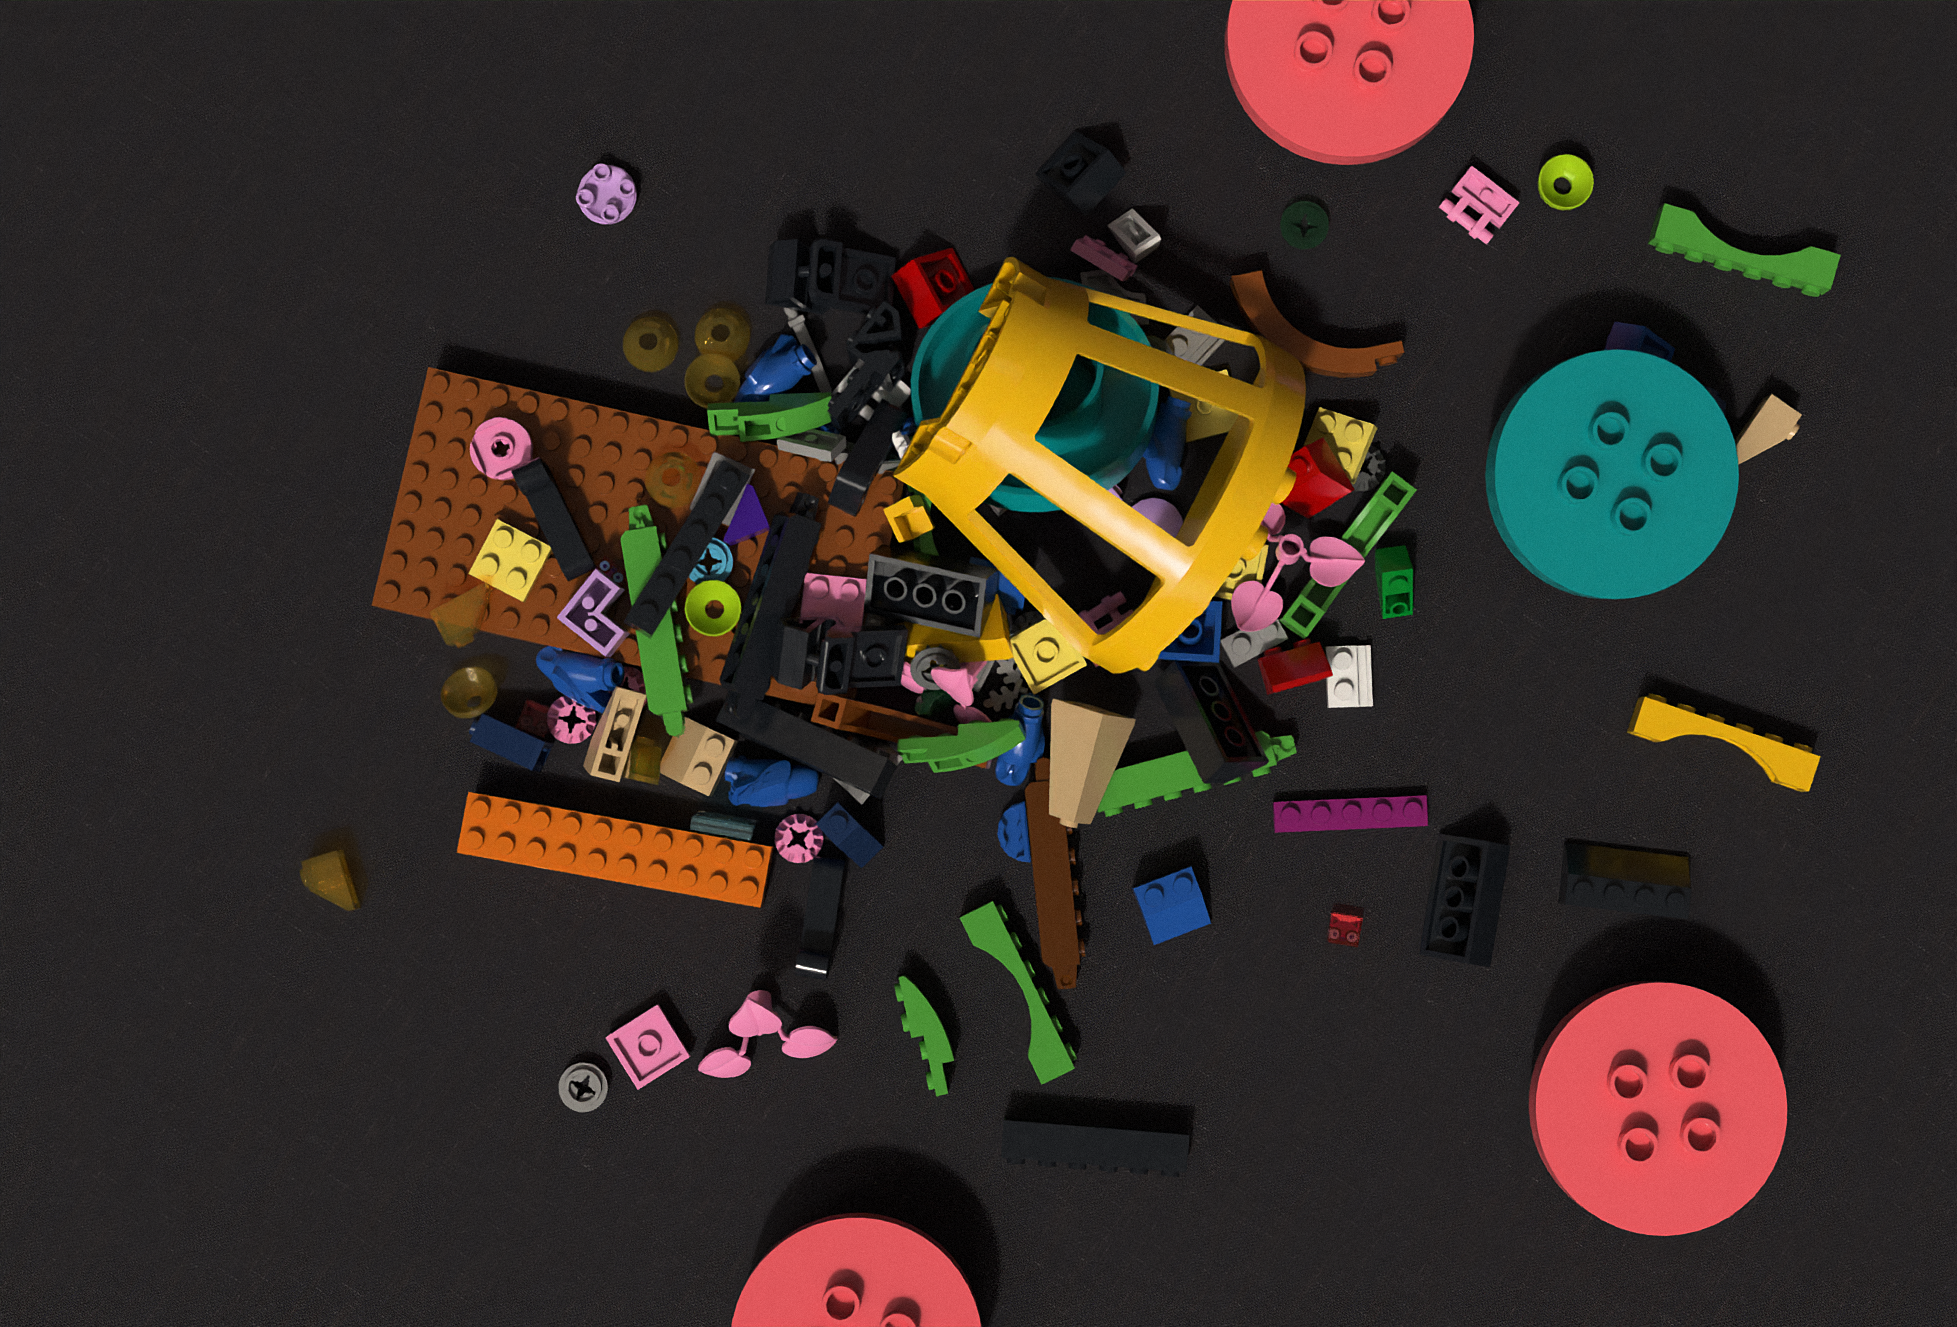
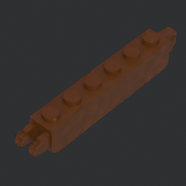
M1042 757L1037 760L1034 767L1036 768V782L1029 783L1024 790L1042 961L1048 967H1052L1057 988L1071 989L1076 987L1077 964H1080L1079 957H1085L1083 938H1077L1076 926H1082L1080 908H1074L1073 896L1079 895L1077 877H1071L1070 865H1076L1074 846L1068 847L1067 835L1072 834V827L1060 824V818L1049 814L1050 758Z

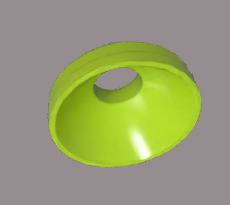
M1569 154L1555 156L1546 162L1539 173L1538 191L1544 202L1557 210L1577 208L1586 202L1593 191L1594 178L1588 164L1577 156ZM1558 178L1567 179L1571 185L1570 192L1564 195L1557 193L1554 189V181Z
M708 580L699 583L690 591L685 602V614L689 624L694 630L706 636L716 637L730 632L736 626L741 616L742 605L737 592L730 585L719 580ZM714 600L720 601L724 606L722 616L717 619H712L706 614V606Z

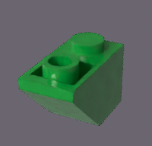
M1406 546L1375 549V574L1382 618L1413 615V567Z

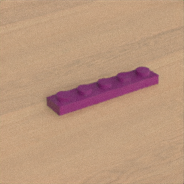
M1427 795L1272 802L1274 833L1428 826Z

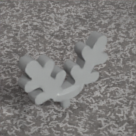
M1013 658L1008 659V661L997 660L1001 666L997 668V673H1007L1008 676L1004 677L1003 681L1005 684L1015 683L1014 690L1010 691L1006 686H1002L1000 689L1003 693L1002 695L991 691L989 693L991 698L983 702L984 707H994L996 712H1000L1002 704L1006 703V708L1012 709L1014 699H1018L1020 693H1028V688L1022 687V673L1019 668L1013 669L1015 664Z

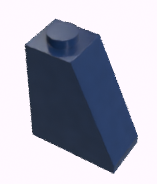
M483 713L480 718L476 717L469 730V734L472 735L470 742L532 771L542 772L554 745L549 741Z
M840 802L833 806L816 823L826 836L861 868L884 847Z

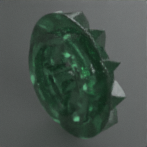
M1296 202L1289 206L1282 215L1280 221L1281 235L1288 242L1289 246H1294L1300 250L1314 249L1323 242L1328 233V217L1324 210L1313 202ZM1304 214H1306L1307 223L1317 228L1308 229L1303 238L1301 229L1296 227L1295 224L1300 223Z
M926 689L917 698L914 709L922 718L932 717L946 709L953 698L943 689Z

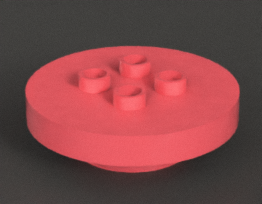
M1232 0L1224 38L1226 66L1231 85L1245 112L1256 126L1280 146L1305 158L1323 163L1338 165L1371 163L1394 156L1418 143L1440 123L1451 108L1464 85L1472 60L1474 24L1469 0Z
M1648 980L1625 983L1603 990L1577 1005L1558 1023L1544 1043L1536 1060L1529 1091V1116L1534 1142L1545 1167L1559 1187L1572 1200L1601 1220L1618 1228L1646 1235L1670 1236L1691 1233L1713 1226L1733 1215L1756 1195L1774 1169L1782 1149L1787 1125V1097L1782 1072L1771 1047L1758 1028L1743 1013L1725 1000L1707 991L1678 983Z
M845 1213L828 1216L803 1225L776 1243L763 1256L746 1282L737 1302L731 1327H982L977 1300L969 1280L952 1255L939 1242L913 1225L895 1218L870 1213Z

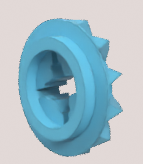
M712 538L698 562L706 558L707 549H709L711 557L718 561L722 560V563L712 565L710 575H708L704 565L696 564L689 576L696 584L708 580L724 582L731 574L734 561L729 547L723 541Z

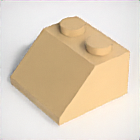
M685 717V734H682L679 738L672 737L657 772L712 797L738 741Z

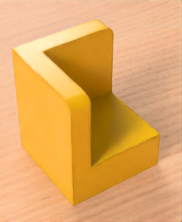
M920 495L908 496L883 509L899 543L912 541L935 528Z

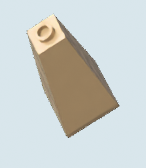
M1059 699L1052 700L1049 814L1060 818V824L1077 828L1078 823L1091 824L1136 719L1085 703Z

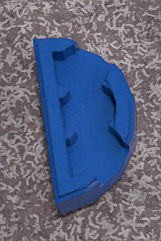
M1024 801L1012 805L1003 813L998 823L997 836L1001 847L1008 856L1021 862H1031Z

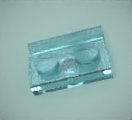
M697 810L692 816L690 829L697 830L706 835L720 834L729 836L731 839L744 841L747 839L751 840L754 836L757 820Z

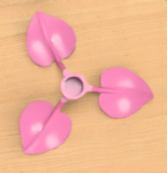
M1271 503L1261 524L1268 528L1267 539L1270 542L1279 543L1275 551L1279 562L1265 588L1257 581H1246L1235 589L1231 599V608L1237 627L1241 631L1254 632L1267 628L1278 619L1282 612L1283 599L1278 593L1270 591L1284 564H1293L1302 556L1305 561L1311 562L1309 572L1316 582L1324 586L1334 587L1346 582L1364 564L1365 559L1351 545L1334 537L1324 536L1313 540L1309 547L1311 555L1309 556L1299 536L1295 534L1279 535L1278 537L1272 536L1278 534L1283 529L1286 516L1280 504L1275 505Z
M904 661L901 684L913 692L924 693L926 688L919 686L913 680L910 664ZM987 661L959 663L960 669L934 667L931 670L934 682L961 704V706L955 705L953 707L955 717L960 724H968L974 720L992 722L980 710L970 707L974 702L972 688L978 681L976 676L987 664Z
M758 990L748 994L741 1008L729 1021V1030L733 1034L743 1037L741 1048L736 1051L731 1047H724L709 1053L699 1063L698 1070L704 1074L721 1078L736 1077L745 1073L751 1066V1059L744 1054L747 1050L749 1037L755 1035L761 1036L762 1034H771L778 1031L781 1039L786 1041L782 1045V1051L796 1058H809L824 1053L836 1043L837 1036H833L827 1030L816 1026L800 1027L793 1030L789 1035L786 1034L782 1028L780 1016L777 1012L773 1011L771 994L767 991Z

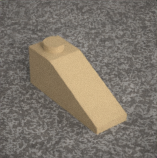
M1773 394L1763 398L1734 440L1738 465L1785 439L1790 440L1800 427L1797 421L1802 414Z
M618 686L615 687L592 736L583 767L590 775L620 782L646 698L645 693Z

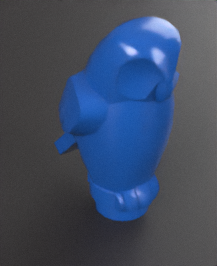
M780 335L776 344L770 346L765 352L763 351L745 372L746 380L739 388L734 403L764 402L770 400V394H787L803 375L812 373V367L817 365L815 356L806 345L802 344L799 346L797 340L792 335Z
M1170 396L1167 397L1166 403L1161 402L1160 412L1157 414L1153 435L1142 455L1146 459V467L1153 485L1163 490H1174L1179 485L1183 475L1180 464L1186 446L1187 420L1192 416V412L1189 411L1191 403Z
M547 645L543 646L536 656L538 668L552 681L558 691L578 704L592 708L602 714L612 696L609 691H613L616 686L619 687L624 680L623 665L616 662L613 658L601 659L597 656Z
M1033 693L1021 695L1019 702L1015 705L1013 714L1009 716V719L1020 721L1026 733V739L997 757L995 775L1005 785L1018 786L1022 784L1028 775L1031 764L1043 757L1045 736L1041 720L1044 715V701L1039 698V695H1033Z
M740 755L738 758L730 757L725 770V781L731 782L732 786L731 790H729L728 798L735 806L740 804H750L751 806L759 807L785 805L790 799L805 797L816 792L819 784V771L806 765H794L786 760L747 759L744 755Z

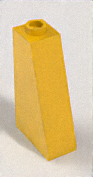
M998 594L995 596L980 638L906 621L894 624H904L908 629L904 661L909 664L914 659L916 651L921 652L927 645L932 648L938 647L940 644L944 649H952L954 655L959 658V663L1014 658L1007 613ZM934 660L930 662V665L937 664Z

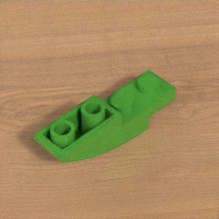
M831 392L770 394V400L764 402L708 403L707 413L710 436L739 435L740 442L759 441L790 436L818 428L831 422L827 412L829 409L828 403L832 398Z
M1009 718L1001 719L998 722L974 720L968 724H958L957 736L944 733L938 735V737L913 735L908 737V739H898L897 751L903 757L904 763L928 762L934 773L968 768L998 757L1026 739V733L1019 720L1015 721Z
M900 975V983L894 984L897 1001H904L906 1013L901 1014L904 1032L910 1031L911 1038L924 1036V1041H920L919 1046L922 1059L929 1060L931 1071L925 1072L929 1090L935 1089L936 1096L948 1094L949 1090L943 1063L954 1061V1055L944 1025L935 1008L920 988L908 976Z

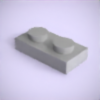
M811 429L806 432L779 437L777 445L778 450L816 458L820 461L832 462L846 448V436Z
M1277 619L1273 624L1259 631L1246 632L1239 630L1220 640V643L1235 668L1263 653V651L1287 640L1288 637Z

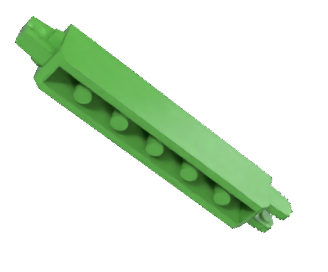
M648 505L629 508V530L625 531L620 538L632 607L664 557L663 551L668 550L665 532L660 533V529L654 525ZM676 597L651 639L637 630L636 636L648 708L658 716L663 715L664 726H666L665 730H667L666 733H669V736L679 738L686 731L684 712L690 711L689 704L694 703L691 685L685 684L684 673H688L689 669L686 654H680L679 643L684 640L681 624H675L673 612H678Z
M1263 731L1255 732L1269 762L1251 771L1253 777L1271 773L1270 767L1277 765V761L1297 753L1292 735L1270 738ZM1188 751L1114 770L1097 812L1104 811L1105 816L1108 817L1123 813L1122 806L1134 803L1135 809L1152 805V798L1164 796V800L1167 801L1182 797L1181 790L1193 787L1194 793L1212 789L1211 783H1203ZM1241 776L1224 783V785L1242 781Z

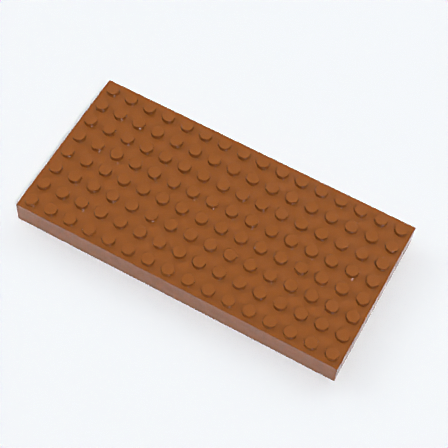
M428 367L372 606L544 646L547 645L593 655L602 659L607 658L557 618L594 570L568 582L552 551L525 603L468 574L497 519L549 545L527 497L522 494L515 479H491L479 471L471 459L470 444L476 434L475 431L482 423L492 418L501 417L513 420L527 430L533 443V459L540 456L547 463L593 557L596 567H598V570H601L600 563L607 561L610 567L607 571H603L604 573H608L613 568L615 572L611 575V579H613L616 573L623 575V580L618 584L625 590L606 614L630 632V634L614 654L608 658H613L619 663L641 668L636 630L624 623L632 606L620 538L625 531L629 530V508L641 505L649 506L654 525L660 529V533L665 532L669 549L692 511L689 508L711 457L716 452L755 469L749 484L755 488L770 526L775 514L780 511L789 512L798 492L819 498L815 521L822 525L819 531L820 537L818 543L814 546L807 573L867 579L869 554L882 544L892 546L894 538L893 529L883 509L902 500L906 483L895 478L892 471L885 470L883 474L877 473L859 513L854 517L828 504L834 482L845 461L841 464H836L835 459L832 462L820 461L816 458L778 450L777 445L759 441L740 442V437L732 435L710 436V431L706 429ZM502 441L497 442V449L493 450L494 454H500L504 457L507 455V450L510 449L509 444L504 445ZM722 523L713 538L723 541L729 526ZM769 531L732 546L726 544L732 553L734 562L731 574L724 582L737 592L742 605L741 613ZM707 549L706 558L700 560L697 564L704 565L708 575H710L712 565L722 563V560L713 559L709 549ZM688 577L677 595L678 612H673L675 624H681L684 641L679 643L681 655L686 654L689 669L688 673H684V677L721 685L719 679L738 623L730 632L716 637L706 636L694 630L686 618L685 602L690 591L698 584ZM804 579L800 588V598L794 606L791 618L801 617ZM711 601L706 606V614L712 619L721 617L724 612V606L720 601ZM864 612L862 626H865L866 618L870 613ZM771 675L770 688L765 693V696L815 707L818 697L817 678L800 690L777 683ZM848 688L847 694L836 695L857 699L859 688Z

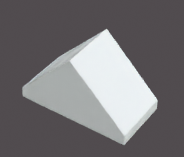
M1134 209L1129 210L1108 224L1110 231L1134 264L1159 248L1161 242L1160 235Z

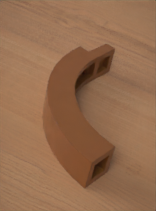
M1262 270L1231 277L1230 286L1240 313L1251 330L1256 335L1263 336L1299 360L1303 369L1340 378L1372 376L1377 371L1376 362H1379V366L1397 363V358H1400L1404 353L1402 341L1360 349L1339 348L1315 341L1294 328L1278 311L1266 288Z
M818 693L811 718L812 722L835 729L868 735L895 743L898 742V739H908V737L913 735L923 737H938V735L944 733L954 736L958 735V727L836 694L824 695ZM992 759L975 766L990 769Z

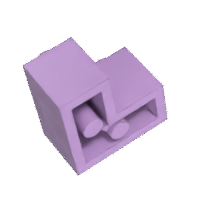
M598 569L592 572L557 616L561 622L605 657H611L630 634V632L606 614L625 589Z

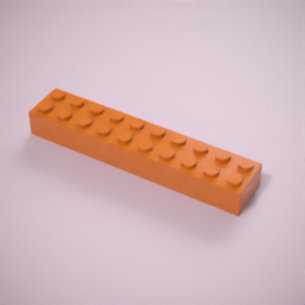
M468 792L457 853L759 908L764 906L774 846L476 792Z

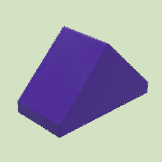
M750 484L746 485L723 539L725 544L730 546L765 533L770 529V524L757 492Z

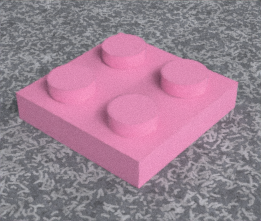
M807 573L804 579L801 617L838 616L846 627L862 626L867 579Z
M659 1004L605 1037L637 1090L691 1057Z

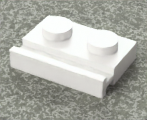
M1370 645L1325 647V656L1333 673V676L1326 679L1327 708L1372 707Z

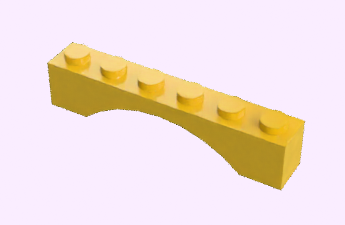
M1649 693L1648 697L1638 698L1627 733L1653 742H1663L1682 735H1706L1719 738L1749 754L1764 769L1771 782L1800 792L1810 791L1821 757L1812 754L1813 748L1794 743L1793 747L1783 744V738L1769 733H1765L1764 737L1753 734L1754 728L1736 723L1735 727L1724 724L1725 718L1707 713L1706 717L1695 714L1696 709L1691 706L1678 703L1677 707L1666 704V698Z

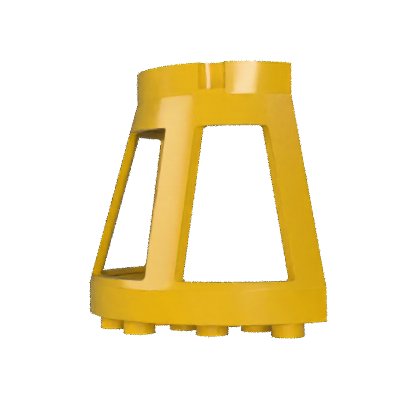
M1006 257L978 311L991 319L941 417L920 422L893 476L925 494L1083 657L1113 674L1124 673L1135 668L1147 671L1156 662L1161 651L1171 644L1196 617L1205 611L1212 597L1232 572L1239 559L1242 557L1250 561L1263 548L1268 537V528L1263 526L1261 522L1271 503L1278 505L1283 502L1291 492L1296 481V472L1288 468V464L1298 438L1305 407L1306 383L1303 367L1297 358L1263 336L1052 279L1042 275L1014 257ZM1089 302L1234 343L1253 346L1259 356L1260 371L1253 385L1091 325L1087 320ZM1076 354L1239 414L1176 538L1036 441L1035 434L1053 406L1073 365ZM1007 474H1012L1156 575L1143 603L1115 628L1105 634L1098 635L975 510L996 489Z

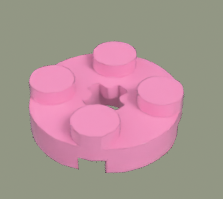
M492 418L482 423L475 431L476 434L470 444V456L476 468L495 480L513 479L511 470L533 459V443L529 433L523 426L507 418ZM502 441L504 445L509 444L510 449L507 450V455L504 457L500 454L495 455L493 451L497 449V442Z

